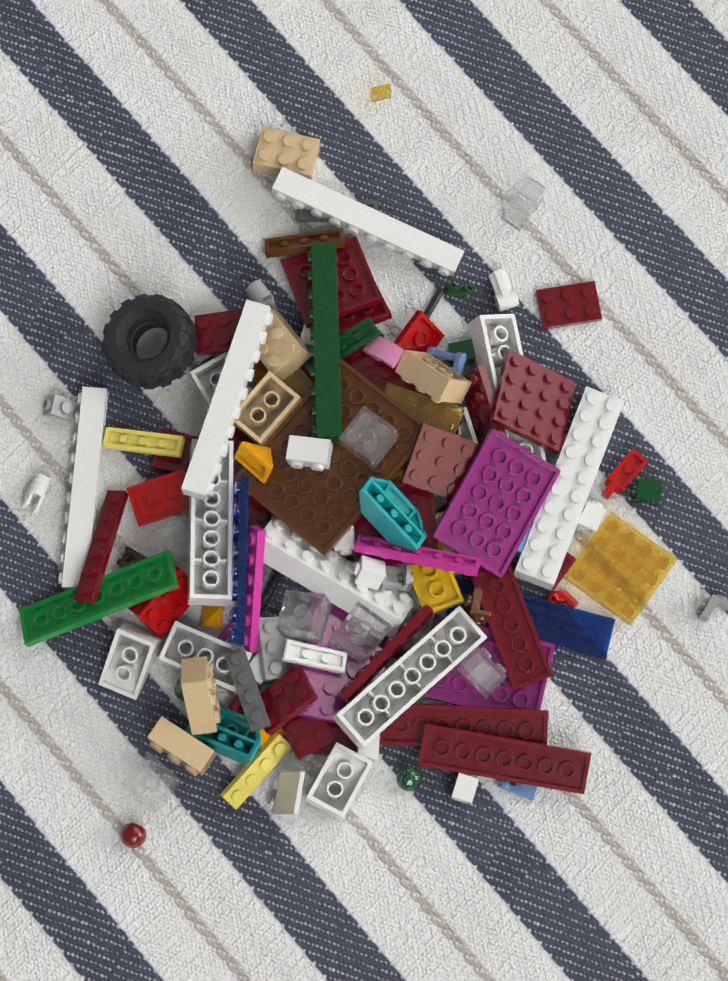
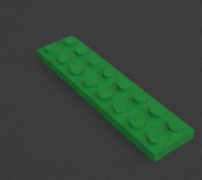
M166 550L104 575L96 603L76 602L74 600L76 586L19 609L24 644L27 647L33 646L179 588L172 553Z

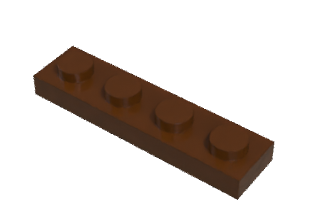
M344 228L265 239L266 258L308 253V251H311V244L336 243V249L345 247Z

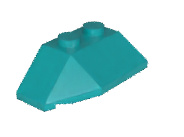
M370 477L359 490L361 513L388 542L413 551L418 550L427 537L426 532L423 530V523L418 510L391 481Z
M226 708L219 710L221 723H217V732L192 735L190 724L186 727L185 732L213 749L215 753L241 764L250 762L262 744L260 730L251 733L246 717Z

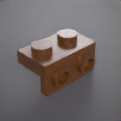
M474 588L471 593H468L467 598H464L462 609L480 627L491 617V612L480 610L483 590Z

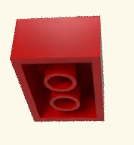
M176 565L174 566L179 588L128 608L151 632L161 639L174 625L175 621L190 607L188 605V576Z

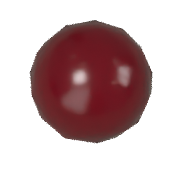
M133 822L125 824L120 832V840L129 848L140 847L147 837L146 830Z

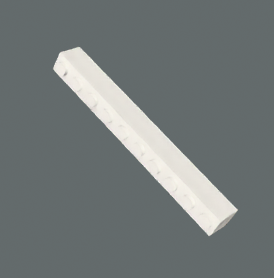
M284 167L281 168L272 187V193L275 198L281 201L286 199L292 202V205L298 209L305 208L310 210V213L318 218L323 216L329 219V222L335 226L342 225L346 227L347 231L352 234H362L366 240L372 243L377 241L383 244V247L389 251L396 250L401 252V255L409 260L414 258L420 261V264L426 268L433 267L437 269L438 273L443 276L454 275L464 253L462 249Z
M246 300L181 488L184 495L207 501L209 495L212 496L214 493V480L216 476L219 477L222 469L221 459L226 457L229 448L227 445L228 439L234 435V421L239 419L242 409L240 407L241 401H245L247 397V383L252 381L254 363H258L260 359V345L265 343L267 325L270 326L273 321V314H271V308L268 305Z
M82 387V393H78V405L81 406L80 412L76 413L75 423L78 424V432H74L73 443L76 444V452H72L71 464H74V472H70L69 484H72V491H68L67 504H70L69 512L66 511L65 524H68V529L63 534V544H66L65 552L61 553V564H64L63 572L59 573V584H62L61 587L65 591L78 586L95 531L103 454L102 444L105 434L109 395L107 388Z

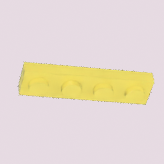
M106 427L102 446L105 449L181 458L185 438L178 435Z
M275 732L253 759L223 790L220 796L237 810L291 749L290 744L279 733Z

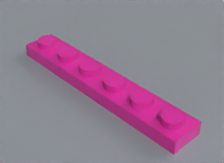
M249 526V533L247 534L248 553L245 556L247 571L244 575L246 586L245 593L243 594L244 614L241 616L243 631L240 635L241 647H244L250 653L257 652L266 532L259 526Z
M358 534L354 544V552H359L363 555H374L383 559H393L403 563L433 567L446 572L462 573L466 576H477L481 564V558L423 546L413 551L390 543L386 539Z

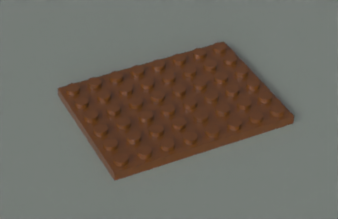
M341 358L343 442L332 443L333 450L330 468L323 469V471H315L311 467L303 466L302 469L291 467L286 461L290 435L317 438L313 437V424H316V417L312 416V405H316V398H312V391L310 390L262 445L271 448L273 469L267 481L262 483L245 467L233 478V482L324 557L332 551L363 515L360 508L359 490L370 477L389 481L395 478L407 464L420 425L423 423Z

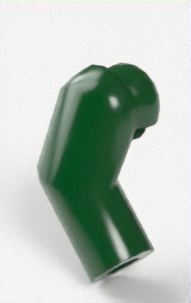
M454 282L448 283L445 286L446 294L452 297L463 298L474 291L471 283L460 288H456Z

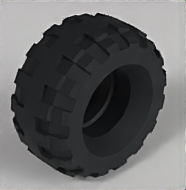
M140 294L135 296L133 300L127 299L122 302V306L117 311L114 309L109 316L111 318L109 323H106L104 326L102 351L105 353V359L110 368L121 379L135 387L154 389L159 386L162 388L169 386L176 378L180 379L186 374L184 371L188 366L192 365L195 359L194 352L198 350L197 330L189 314L178 303L160 294ZM164 328L167 331V342L163 350L152 358H139L136 347L140 337L150 329Z

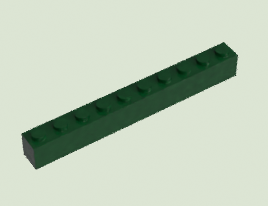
M336 243L311 244V251H308V264H312V270H308V280L312 282V289H309V301H313V308H309L310 320H313L314 327H310V340H314V346L310 347L311 359H315V366H311V378H315V385H311L312 398H316V405H312V416L316 417V424H313V437L329 439L332 443L343 442Z

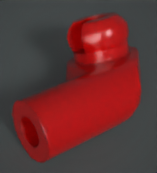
M556 590L548 596L550 603H565L571 610L575 609L579 604L566 590Z

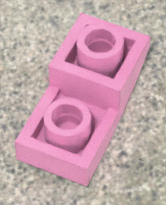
M381 336L375 338L363 348L365 353L377 361L381 360L391 368L396 366L405 352L404 349Z

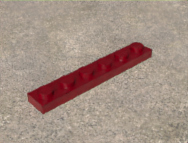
M107 490L75 592L74 600L78 603H96L129 496L125 490Z
M427 604L423 607L419 606L413 613L414 617L409 622L405 621L399 627V633L395 637H390L385 642V648L380 653L376 652L370 658V664L366 668L362 667L355 674L356 678L351 684L348 682L343 686L339 696L346 704L351 702L431 618L434 612Z

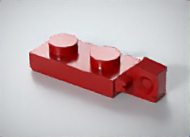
M633 448L607 477V480L604 482L607 487L601 496L608 500L614 492L619 495L649 461Z

